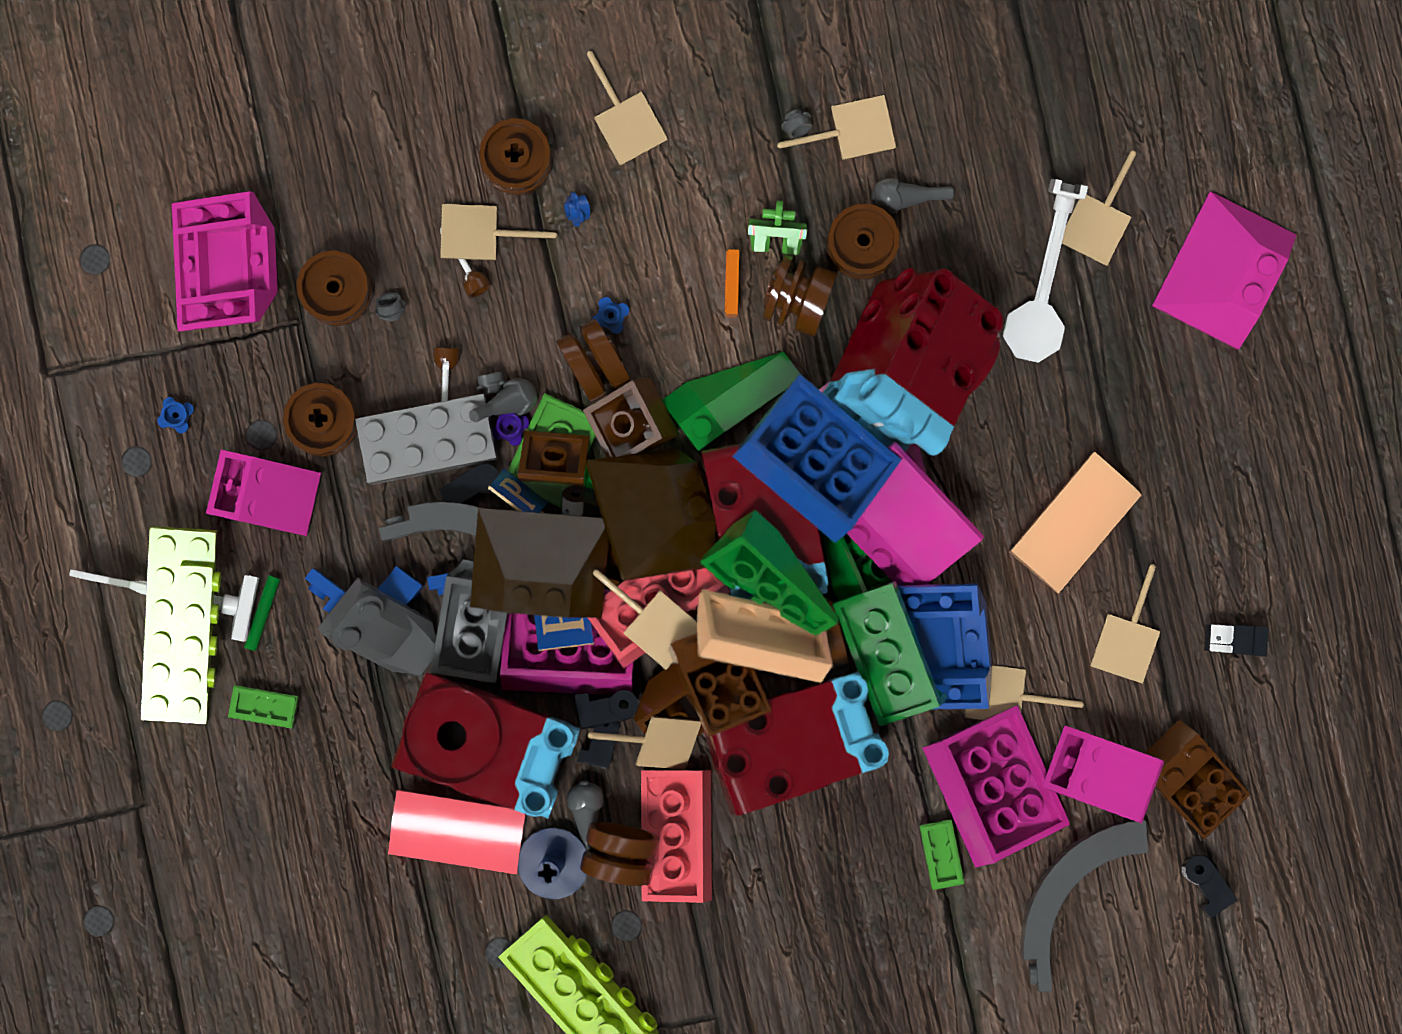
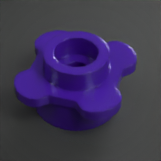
M514 413L499 415L496 427L492 429L493 437L497 440H507L512 446L520 445L523 431L529 427L528 418L525 416L518 417ZM513 425V430H508V426Z

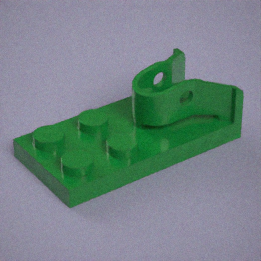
M896 581L833 603L858 672L867 684V695L879 726L940 707L947 699L946 692L942 693L936 688Z

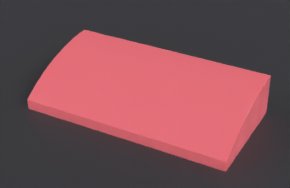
M707 568L625 580L617 586L643 609L661 591L693 619L698 616L699 596L702 589L726 595L730 593L728 586L723 584ZM611 590L603 598L602 618L588 619L621 666L625 668L646 652L624 634L625 630L637 618L639 613Z
M641 770V829L650 831L660 838L657 855L646 859L653 865L654 869L651 883L647 886H642V901L694 903L712 901L711 770Z
M399 789L396 791L388 854L517 874L527 814L501 805Z

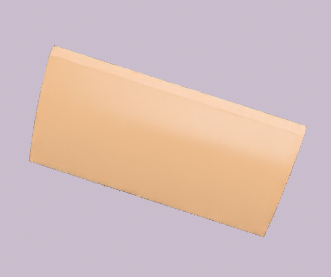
M1093 452L1009 550V553L1059 594L1142 494L1102 457Z
M702 589L699 596L697 619L700 657L822 682L832 667L826 631L815 636L781 617L780 610L770 604L762 603L760 605L753 600Z

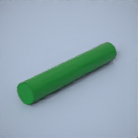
M268 575L244 648L257 651L280 582L279 578Z

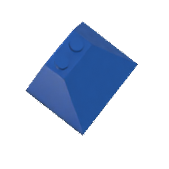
M979 584L897 585L936 688L942 693L946 692L947 695L944 703L934 709H989L992 658L987 605Z

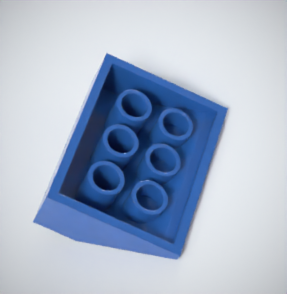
M800 374L733 455L737 461L835 543L855 526L901 462L898 456Z

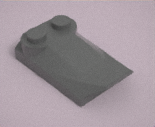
M463 559L459 566L446 576L431 673L496 683L507 613L470 607L474 561Z
M360 578L355 580L318 627L321 635L329 638L337 648L349 649L392 672L421 676L433 661L436 634L431 619Z

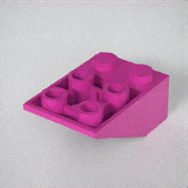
M221 450L206 514L307 536L321 473Z
M1064 726L1042 787L1142 823L1164 761L1083 731Z

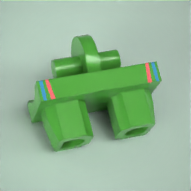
M776 201V210L763 209L762 218L775 219V221L749 218L748 235H751L752 251L769 252L770 236L783 237L782 253L799 255L802 240L806 239L807 223L782 221H794L795 211L783 210V201Z

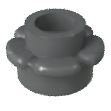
M799 109L793 110L785 115L781 128L787 132L789 138L801 137L812 128L809 120L811 115L808 112L802 113Z
M398 293L383 294L375 302V314L380 319L388 322L398 320L405 311L406 302L401 299Z
M502 371L478 376L479 386L476 389H483L484 395L500 392L503 389L502 385L508 381H504Z

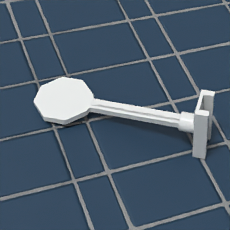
M1057 179L1050 180L1048 192L1056 195L1053 209L1056 211L1035 299L1026 302L1007 315L1003 338L1016 358L1038 363L1060 349L1065 326L1053 307L1048 305V299L1068 215L1073 211L1075 199H1085L1088 186L1066 184Z
M70 570L69 576L126 587L147 595V581H127L78 570ZM245 575L238 597L227 594L224 597L214 595V604H219L221 613L234 616L231 639L243 642L247 639L260 579L258 577Z

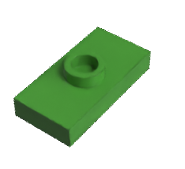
M234 685L228 718L293 729L299 696Z
M952 819L919 825L932 890L965 884Z

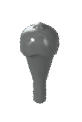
M895 177L880 180L876 183L871 193V201L874 205L883 208L889 215H895L898 213V210L930 200H947L954 197V189L951 186L924 187L899 182V179Z
M515 378L505 382L502 387L503 389L487 404L469 412L470 420L478 422L492 415L516 413L518 416L530 412L535 407L538 399L534 385L523 378Z
M583 780L568 791L567 805L572 810L581 841L586 850L594 848L586 841L588 826L591 822H598L600 808L603 807L604 795L598 785Z

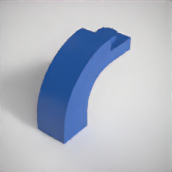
M395 566L386 580L377 589L409 606L425 586L402 568ZM314 568L304 578L311 583L308 587L311 592L323 600L326 596L330 598L323 607L328 613L331 612L347 592Z

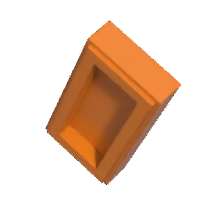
M728 249L726 251L724 315L726 318H737L739 250Z

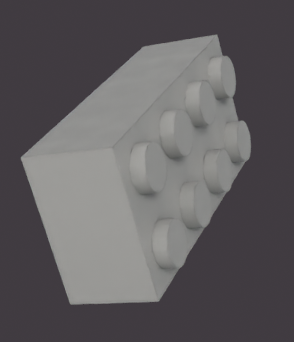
M484 394L355 419L367 483L375 485L497 461L498 455L490 417L478 422H473L469 418L471 410L487 404L486 396Z

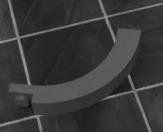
M446 502L413 505L407 507L410 520L405 521L404 516L394 517L385 520L386 526L379 528L381 539L384 542L435 530L459 531L476 536L478 507Z
M1143 819L1142 823L1125 820L1090 832L1066 848L1041 876L1027 904L1020 937V957L1023 960L1033 959L1034 964L1028 965L1030 984H1035V989L1038 992L1052 991L1050 967L1051 933L1054 921L1065 898L1084 876L1102 864L1127 855L1148 853L1146 820Z

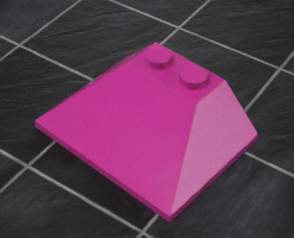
M248 191L172 203L178 331L184 332L260 322L276 296L278 288L275 228L255 194Z
M1210 191L1152 307L1239 350L1259 319L1290 257L1297 235Z

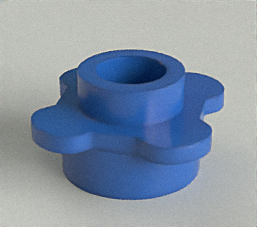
M575 191L571 192V196H567V201L564 202V210L569 221L572 220L574 226L578 227L579 223L590 219V207L584 194L577 195Z
M608 297L600 299L598 303L599 311L593 319L595 318L601 327L611 330L613 334L622 332V323L624 317L629 314V307L625 303L617 304L611 302ZM613 313L614 317L610 319L608 314Z
M172 397L166 398L162 403L161 416L157 419L158 425L161 428L170 427L176 429L178 433H185L189 429L187 423L189 416L194 413L193 405L189 402L184 404L176 402ZM177 412L179 414L178 418H173V413Z

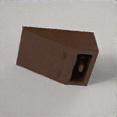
M697 633L670 644L668 651L709 737L771 712L754 668L700 657Z
M1180 719L1144 753L1164 761L1155 790L1204 840L1251 795L1201 736Z

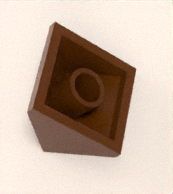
M525 430L518 479L528 482L585 486L589 436Z

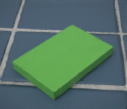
M544 393L527 431L589 436L588 453L596 438L582 410ZM523 439L508 469V472L518 478ZM521 481L547 502L560 508L563 490L566 487L573 486Z

